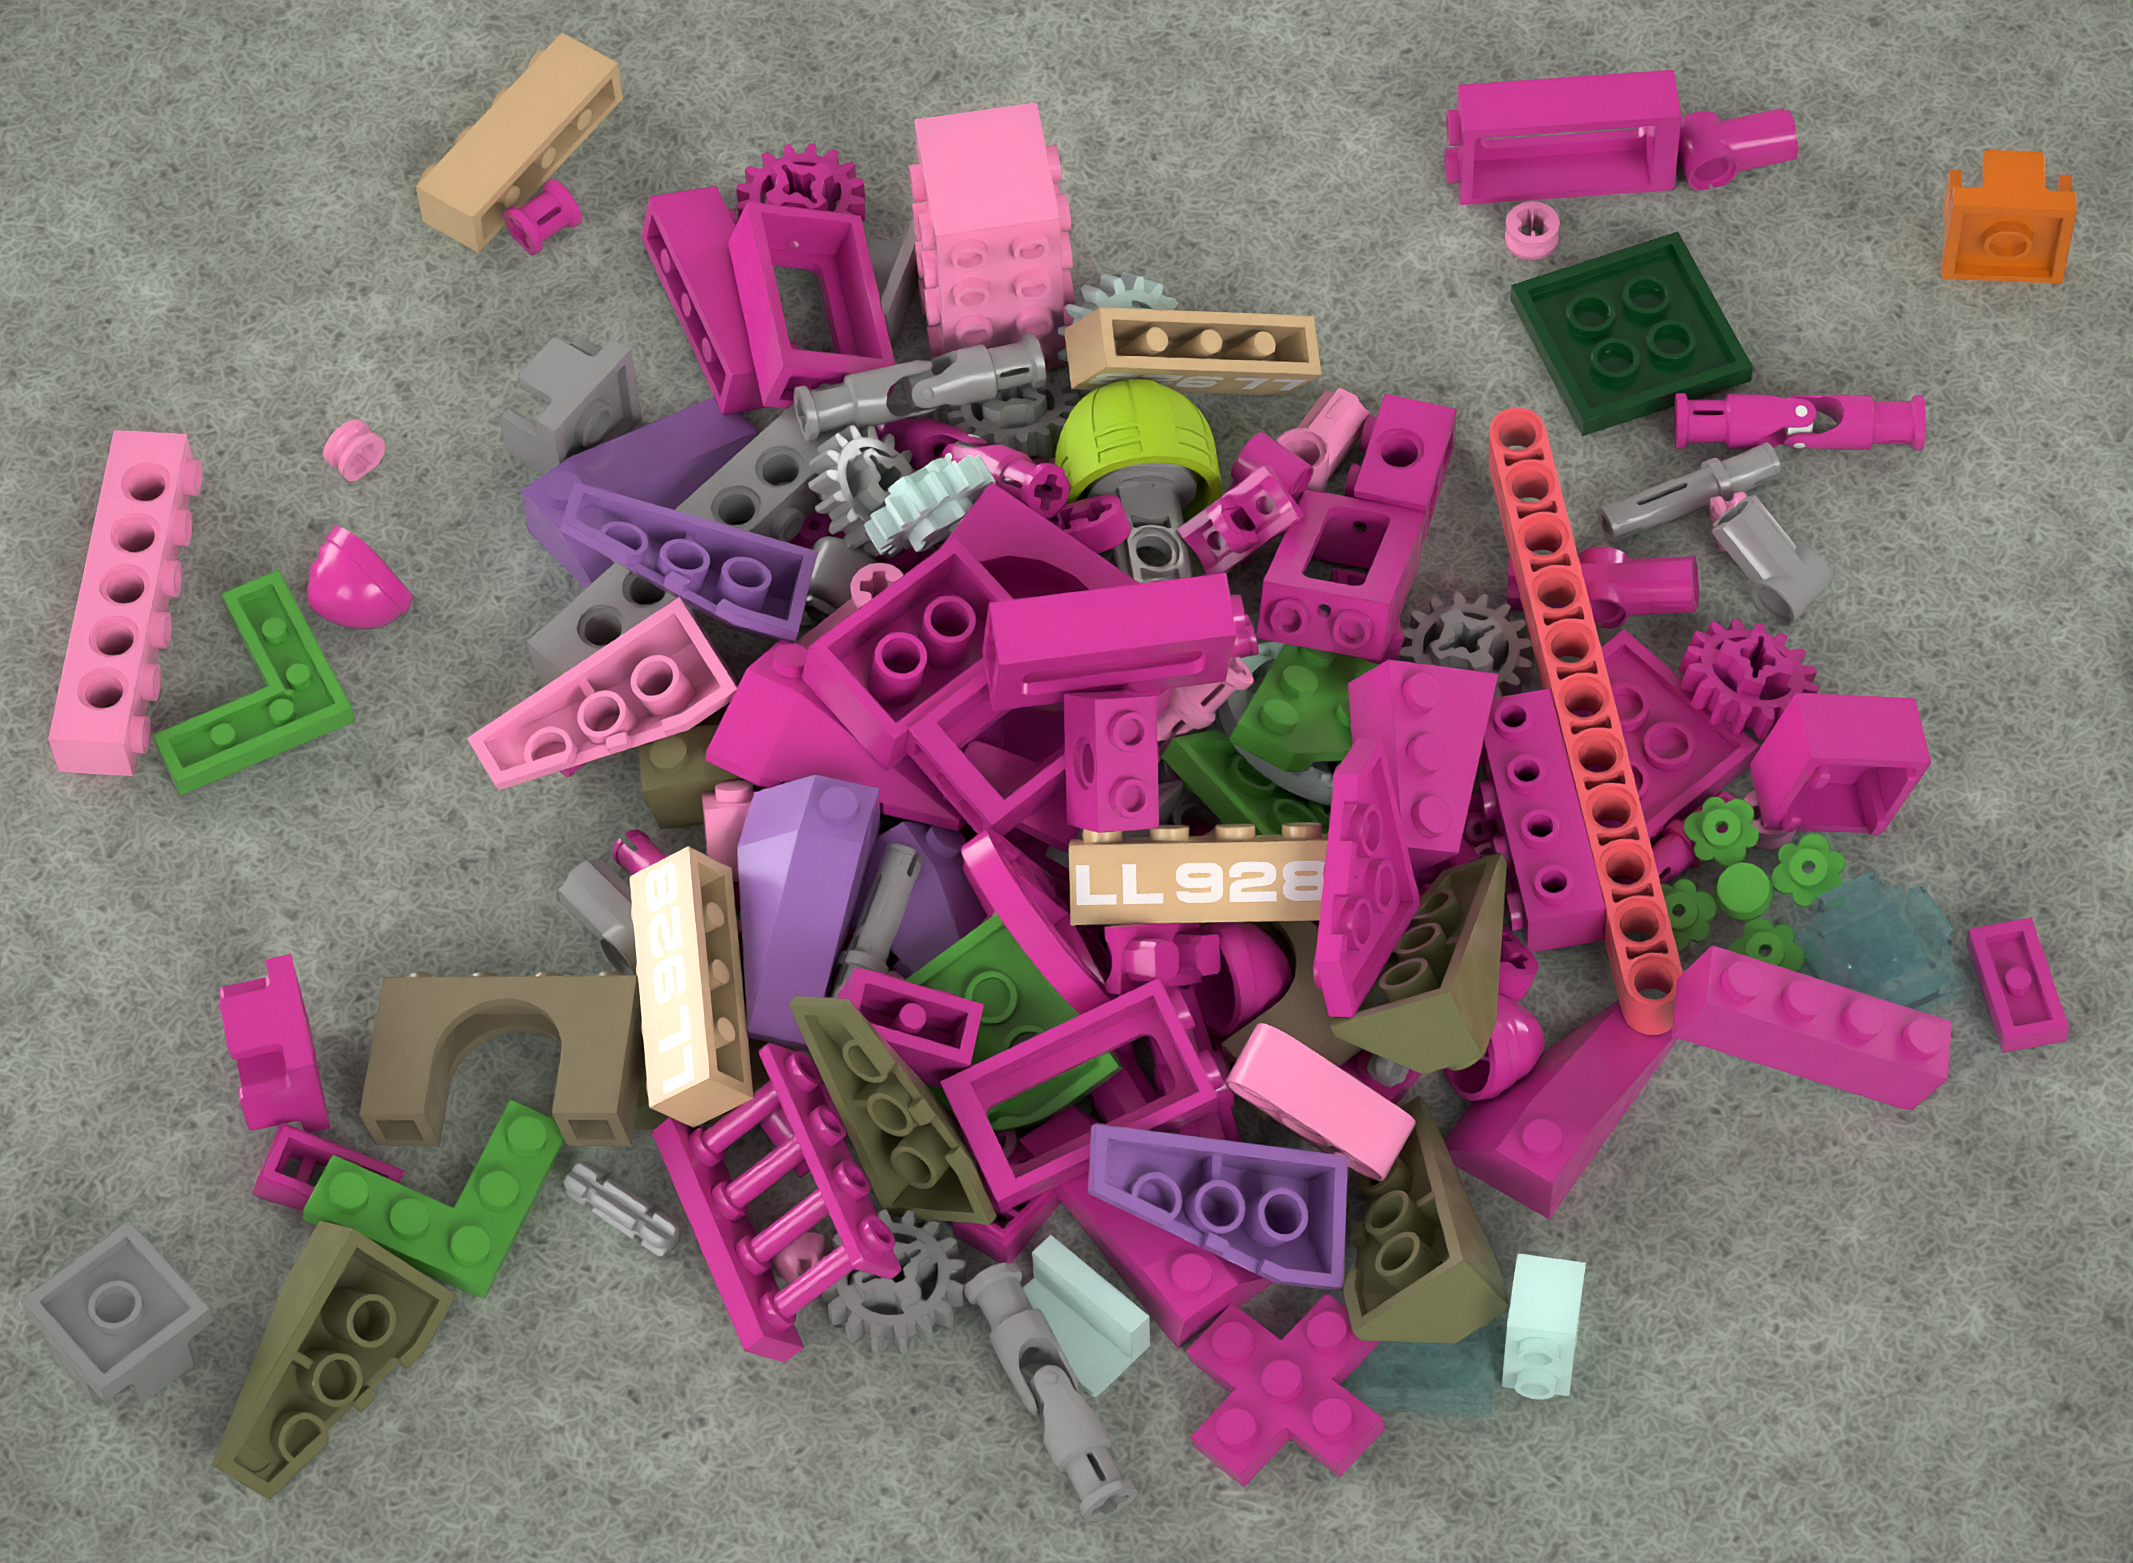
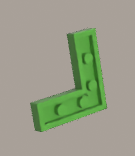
M279 570L221 593L225 609L266 687L152 735L156 749L180 796L355 722L352 707Z
M510 1099L454 1208L332 1155L303 1210V1221L317 1226L319 1221L352 1228L421 1273L466 1293L486 1299L565 1140L554 1118Z

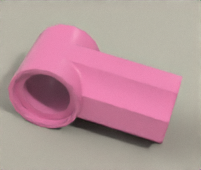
M1338 388L1333 392L1325 391L1297 428L1286 431L1277 438L1278 443L1314 467L1312 479L1306 488L1308 490L1327 492L1328 479L1362 436L1366 418L1370 415V412L1360 403L1357 395L1342 388ZM1301 497L1297 500V505L1299 504Z

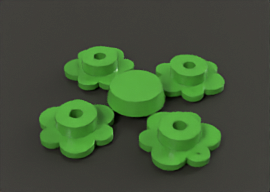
M1719 797L1708 798L1703 804V811L1694 812L1687 817L1684 823V831L1687 838L1696 843L1694 853L1697 859L1702 862H1709L1715 858L1717 863L1726 869L1716 883L1715 898L1708 892H1697L1695 884L1689 879H1680L1673 887L1661 884L1677 951L1681 952L1686 949L1691 940L1700 943L1708 939L1710 926L1707 922L1715 917L1718 905L1731 918L1750 920L1743 928V938L1735 939L1730 944L1729 951L1800 972L1805 964V955L1801 947L1794 944V930L1786 924H1780L1774 928L1768 920L1757 917L1769 908L1773 899L1774 889L1784 895L1792 894L1795 904L1800 907H1809L1816 899L1822 902L1836 900L1843 890V882L1839 874L1844 871L1846 866L1844 856L1837 851L1830 852L1829 842L1822 835L1808 834L1800 840L1798 846L1789 843L1780 848L1778 857L1781 864L1775 867L1770 879L1758 866L1751 863H1743L1746 857V848L1754 847L1759 841V831L1754 825H1751L1754 820L1752 806L1743 799H1733L1725 804ZM1724 826L1728 828L1725 833L1717 832L1719 827ZM1807 866L1815 868L1811 873H1806L1803 870ZM1678 909L1685 911L1681 916H1675L1674 912ZM1765 949L1771 951V954L1766 957L1761 956L1760 953Z

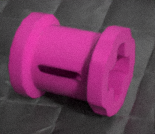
M551 178L542 185L543 192L520 208L510 206L502 213L510 235L531 256L536 255L543 249L542 242L564 227L575 228L583 222L580 208L575 199L563 184L556 179Z

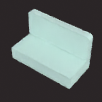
M1050 1235L1032 1252L1034 1277L1022 1289L1032 1308L1042 1310L1078 1379L1079 1386L1091 1396H1098L1150 1346V1316Z

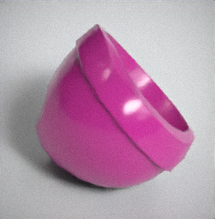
M334 525L325 537V543L318 548V557L311 563L309 569L307 600L311 609L325 620L346 628L375 629L386 626L396 620L401 614L407 613L414 597L372 548L356 535L337 525Z
M1207 922L1201 926V932L1219 935L1221 969L1218 974L1202 976V983L1186 985V988H1193L1206 1030L1217 1037L1235 1034L1278 1003L1292 985V973L1287 957L1276 941L1255 924L1250 922Z
M1498 994L1497 1020L1484 1057L1480 1058L1473 1065L1461 1070L1444 1068V1074L1456 1093L1469 1101L1497 1098L1501 1092L1514 1086L1516 1081L1525 1078L1535 1066L1544 1048L1543 1030L1530 1011L1512 999Z

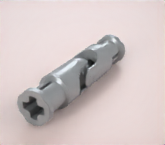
M1027 333L1021 336L1020 342L986 349L984 345L980 344L951 351L935 357L931 361L915 360L846 375L843 383L813 390H809L804 385L794 388V407L802 435L806 441L810 442L817 440L819 433L851 425L861 430L868 425L878 426L934 411L939 405L948 404L953 406L977 403L994 399L997 391L1030 384L1035 389L1045 386L1046 366L1038 339L1033 333ZM899 380V385L906 394L908 404H887V393L890 387Z
M1006 1262L990 1266L979 1272L965 1285L964 1293L970 1304H977L991 1328L992 1331L988 1339L1023 1405L1033 1416H1039L1043 1424V1443L1058 1472L1067 1473L1082 1501L1078 1509L1084 1521H1099L1123 1510L1136 1499L1138 1495L1137 1488L1132 1480L1123 1478L1109 1452L1112 1442L1095 1410L1080 1395L1078 1379L1042 1310L1032 1308L1019 1283L1022 1278L1019 1267L1016 1263ZM1037 1362L1050 1364L1040 1368L1034 1378L1026 1384L1020 1370L1028 1364Z

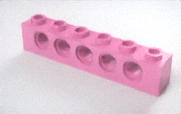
M114 430L48 737L58 772L133 776L137 754H146L148 752L151 724L149 717L145 716L148 701L158 700L161 690V668L159 664H156L159 649H168L171 641V614L166 612L169 597H178L180 594L182 566L181 562L177 560L179 547H188L192 536V514L187 507L190 496H199L202 487V463L200 459H193L187 434ZM115 704V705H113V706H111V707L102 708V707L107 706V705Z

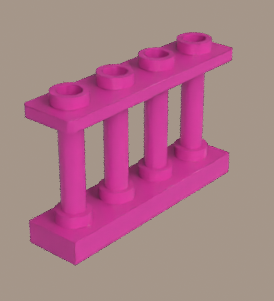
M768 1043L759 1050V1055L770 1081L753 1093L754 1099L735 1107L710 1128L704 1126L693 1128L670 1117L654 1129L652 1135L744 1351L783 1362L804 1349L794 1324L798 1311L855 1268L883 1278L892 1279L901 1272V1267L892 1249L895 1246L893 1234L888 1226L878 1217L868 1195L870 1192L868 1178L862 1169L854 1163L843 1139L846 1136L845 1127L838 1115L829 1108L819 1084L822 1082V1076L816 1064L801 1051L795 1052L773 1043ZM782 1105L794 1134L732 1181L723 1160L726 1155L725 1149ZM806 1159L818 1189L756 1236L747 1215L749 1211L748 1203ZM830 1214L843 1244L780 1291L770 1269L772 1267V1258Z

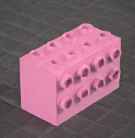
M1037 102L915 119L918 164L909 165V176L913 201L921 202L912 204V215L917 242H915L916 261L919 277L922 278L917 279L922 315L927 316L929 326L926 327L930 360L951 351L982 344L986 349L1020 342L1023 334L1033 333L1038 339L1043 353L1046 372L1052 368L1065 367L1066 361L1060 360L1058 353L1066 348L1065 337L1058 334L1059 327L1070 326L1074 321L1073 317L1065 309L1068 303L1074 304L1073 285L1069 270L1073 268L1071 244L1068 230H1071V217L1067 194H1060L1058 183L1053 184L1062 181L1057 145H1045Z

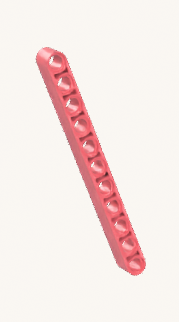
M1509 408L1496 415L1490 425L1489 472L1543 690L1551 688L1606 907L1604 941L1622 1014L1627 1024L1635 1031L1645 1035H1659L1673 1027L1677 979L1683 974L1546 427L1541 417L1535 412L1525 408ZM1522 446L1525 447V449L1513 450L1508 447ZM1533 497L1539 499V501L1525 502L1520 499ZM1536 550H1548L1553 553L1538 555L1533 552ZM1562 603L1566 607L1553 609L1546 606V604ZM1574 656L1579 658L1580 661L1567 663L1558 658ZM1577 710H1587L1593 712L1595 715H1592L1590 717H1578L1576 715H1573L1571 712ZM1589 765H1602L1607 767L1609 770L1604 772H1592L1586 770L1584 767ZM1615 820L1622 823L1623 826L1606 828L1599 825L1598 822ZM1619 875H1627L1635 878L1637 882L1630 885H1622L1614 882L1612 878ZM1631 932H1643L1652 938L1644 942H1636L1628 939L1625 935ZM1646 989H1657L1664 992L1667 996L1660 999H1648L1639 994V992Z

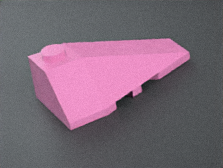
M678 597L467 739L494 785L501 790L687 731L731 702L738 685L733 673L705 629L682 599Z

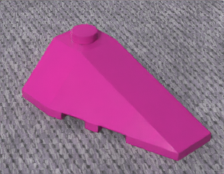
M783 638L746 669L706 751L707 762L760 787L771 788L784 784V782H791L816 774L879 788L880 811L885 815L957 831L967 823L950 802L942 799V792L909 755L888 771L884 770L803 681L802 674L808 649Z
M1072 1106L1018 1141V1146L1028 1159L1031 1160L1090 1132L1091 1126L1100 1123L1075 1106ZM1089 1171L1052 1188L1161 1330L1177 1348H1180L1205 1331L1231 1303L1240 1307L1274 1283L1088 1194Z

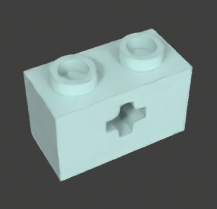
M1517 1253L1507 1322L1502 1387L1514 1388L1520 1395L1531 1399H1548L1555 1394L1569 1396L1586 1263Z

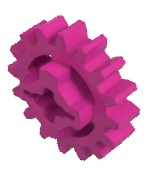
M812 143L808 144L804 154H796L790 144L784 145V157L776 159L768 152L763 153V168L747 166L745 169L746 183L737 184L738 204L736 206L738 220L747 202L764 203L765 199L766 204L860 215L862 221L866 219L863 179L856 178L855 164L851 161L839 166L838 151L834 149L827 152L824 157L817 156L816 146Z
M1732 619L1728 630H1725L1716 621L1711 622L1706 633L1700 631L1694 633L1690 645L1685 651L1678 669L1679 672L1684 674L1680 688L1683 691L1695 693L1690 704L1693 709L1708 708L1712 711L1709 723L1716 725L1726 720L1732 723L1731 729L1734 735L1739 736L1743 729L1747 727L1752 728L1758 739L1765 740L1769 729L1774 728L1796 693H1818L1819 687L1813 684L1817 670L1815 667L1801 665L1806 655L1804 649L1789 650L1785 647L1788 636L1781 633L1773 638V636L1765 633V626L1762 623L1758 622L1754 629L1750 631L1745 630L1739 619Z

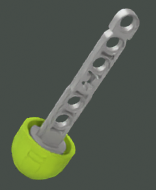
M1126 379L1093 390L1072 409L1063 426L1056 447L1055 465L1063 468L1065 476L1070 483L1069 496L1065 505L1098 495L1110 494L1120 498L1132 530L1130 535L1121 544L1112 548L1115 566L1139 583L1193 577L1188 545L1182 539L1177 529L1223 495L1215 442L1208 422L1196 405L1185 395L1152 380ZM1143 546L1154 547L1165 555L1167 564L1162 567L1149 566L1140 560L1136 549ZM1213 723L1202 729L1193 728L1187 735L1214 730ZM1162 758L1158 763V784L1179 780L1174 774L1173 769ZM1183 786L1167 825H1182L1181 820L1191 816L1206 821L1211 829H1214L1216 825H1221L1219 818L1197 795Z

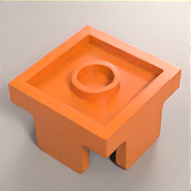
M2010 150L1984 151L1982 159V187H1962V170H1949L1943 206L1944 242L1941 256V279L2063 284L2077 213L2076 192H2072V175L2059 174L2056 191H2050L2045 186V155L2042 152Z

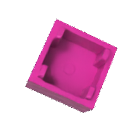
M1796 693L1751 761L1750 769L1764 829L1783 830L1784 832L1799 830L1880 835L1881 832L1885 831L1931 764V759L1915 698Z

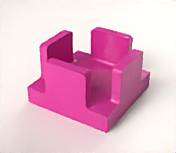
M288 954L265 959L268 976L224 986L219 989V1006L230 1057L237 1060L241 1084L238 1094L249 1130H258L280 1125L281 1122L300 1121L304 1131L308 1133L330 1129L309 1018L292 955Z

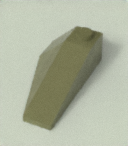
M1502 853L1451 867L1439 874L1421 896V906L1410 922L1412 926L1401 937L1355 1016L1333 1017L1330 1028L1336 1038L1421 1074H1427L1444 1068L1461 1070L1473 1065L1480 1058L1484 1057L1497 1020L1507 867Z
M1418 1095L1400 1107L1415 1120L1416 1124L1385 1180L1382 1182L1359 1174L1357 1190L1365 1197L1362 1221L1352 1224L1350 1242L1358 1250L1355 1269L1345 1272L1343 1293L1352 1331L1361 1341L1455 1344L1475 1330L1489 1325L1498 1315L1510 1308L1498 1262L1431 1111L1424 1099Z
M319 1221L285 1280L211 1465L259 1495L271 1499L328 1445V1430L352 1407L359 1412H363L377 1398V1395L372 1390L375 1385L398 1364L403 1369H408L424 1354L454 1301L456 1294L358 1231Z

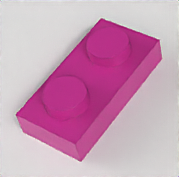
M2032 917L1969 929L1966 945L2002 1053L2066 1041L2069 1025Z

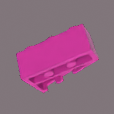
M1387 660L1348 683L1352 746L1357 738H1382L1414 875L1459 853L1498 678L1496 673Z

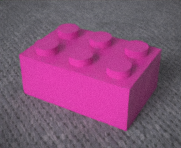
M955 537L810 644L802 679L884 770L888 771L908 756V753L905 751L908 728L985 670L982 649L989 603L1014 599Z

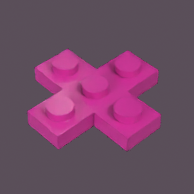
M1327 1292L1282 1340L1231 1303L1187 1349L1190 1361L1231 1393L1190 1436L1194 1448L1243 1487L1255 1477L1289 1439L1338 1477H1341L1385 1430L1383 1419L1380 1415L1340 1386L1380 1341H1361L1352 1331L1347 1308Z

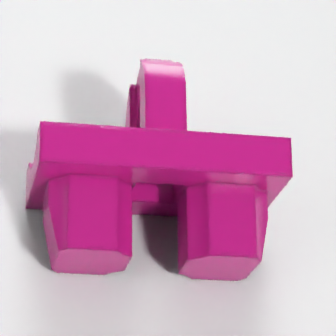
M1269 464L1258 469L1179 527L1177 531L1200 559L1206 575L1228 573L1305 516ZM1241 508L1245 510L1256 527L1251 531L1245 528L1239 518L1231 517Z
M1201 923L1123 924L1105 927L1106 956L1110 966L1108 967L1110 975L1106 980V994L1123 995L1157 978H1160L1164 988L1202 983V976L1218 974L1221 969L1220 937L1214 933H1202Z

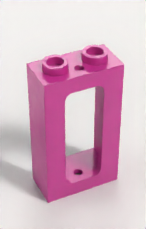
M1674 70L1458 85L1456 110H1446L1448 146H1455L1444 149L1446 183H1457L1460 205L1674 190L1681 126V111ZM1634 127H1639V128H1637V129H1630V130L1601 131V132H1587V133H1573V134H1559V135H1545V136H1531V137H1516V138H1502V139H1484V138H1493V137H1507V136H1521V135H1535V134H1549V133H1563V132H1578V131H1592V130H1606V129H1620V128H1634Z
M747 202L728 241L763 407L788 409L794 404L793 394L795 387L804 385L809 390L843 383L846 375L895 365L861 216ZM773 266L807 269L818 277L835 353L791 349ZM896 383L890 387L887 393V400L891 395Z
M1306 489L1298 504L1305 517L1286 530L1264 578L1256 638L1382 662L1419 569L1427 511ZM1361 521L1366 525V529L1360 531L1355 528L1354 523ZM1311 558L1370 569L1365 583L1359 586H1350L1304 576ZM1326 604L1331 608V611L1325 612L1320 609L1319 605Z
M1226 573L990 602L982 651L992 711L1064 702V693L1119 689L1147 692L1225 682L1231 658L1239 657L1238 635L1245 634V613L1240 594L1230 595Z
M983 670L910 726L907 731L905 751L977 834L990 827L1001 836H1004L1066 788L1065 744L999 794L960 750L1011 710L992 711L986 670ZM1172 688L1140 693L1156 696L1157 716H1159L1168 709Z
M1157 978L940 1081L947 1101L1001 1213L1088 1172L1091 1140L1090 1131L1022 1164H1011L1007 1161L987 1119L989 1110L1002 1102L1139 1037L1148 1036L1157 1042L1175 1079V1087L1171 1093L1104 1125L1170 1133L1219 1109L1215 1090L1225 1086L1209 1051L1205 1050L1196 1054L1185 1032L1195 1027V1023L1179 990L1167 995L1160 978Z

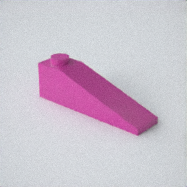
M1617 1000L1544 1051L1525 1078L1516 1081L1514 1086L1501 1092L1497 1098L1473 1101L1444 1140L1454 1165L1550 1219L1678 1038L1672 1037V1028L1659 1035H1645L1635 1031L1627 1024L1622 1014L1620 1002Z

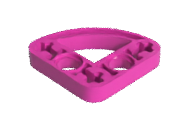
M990 827L983 830L961 847L962 855L970 871L1004 925L1044 977L1080 1015L1121 996L1106 994V980L1110 975L1108 969L1110 966L1107 961L1106 950L1093 925H1071L1070 890Z

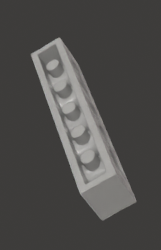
M792 404L675 510L783 542H789L799 533L805 519L816 511L815 506L823 501L821 494L809 489L808 483L819 476L809 467L811 460L820 455L817 447L834 435L829 431L819 433L817 440L806 441L796 417L794 404ZM781 482H791L787 485L775 486ZM738 521H748L742 525H731ZM614 563L527 641L535 673L548 684L605 647L599 646V643L617 639L677 598ZM650 600H660L653 605H642ZM685 603L699 622L707 617V615Z

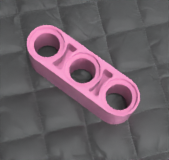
M1263 1023L1256 1025L1225 1080L1226 1086L1237 1095L1324 1152L1348 1156L1349 1168L1376 1181L1382 1182L1385 1180L1416 1124L1415 1120L1408 1113L1287 1033Z

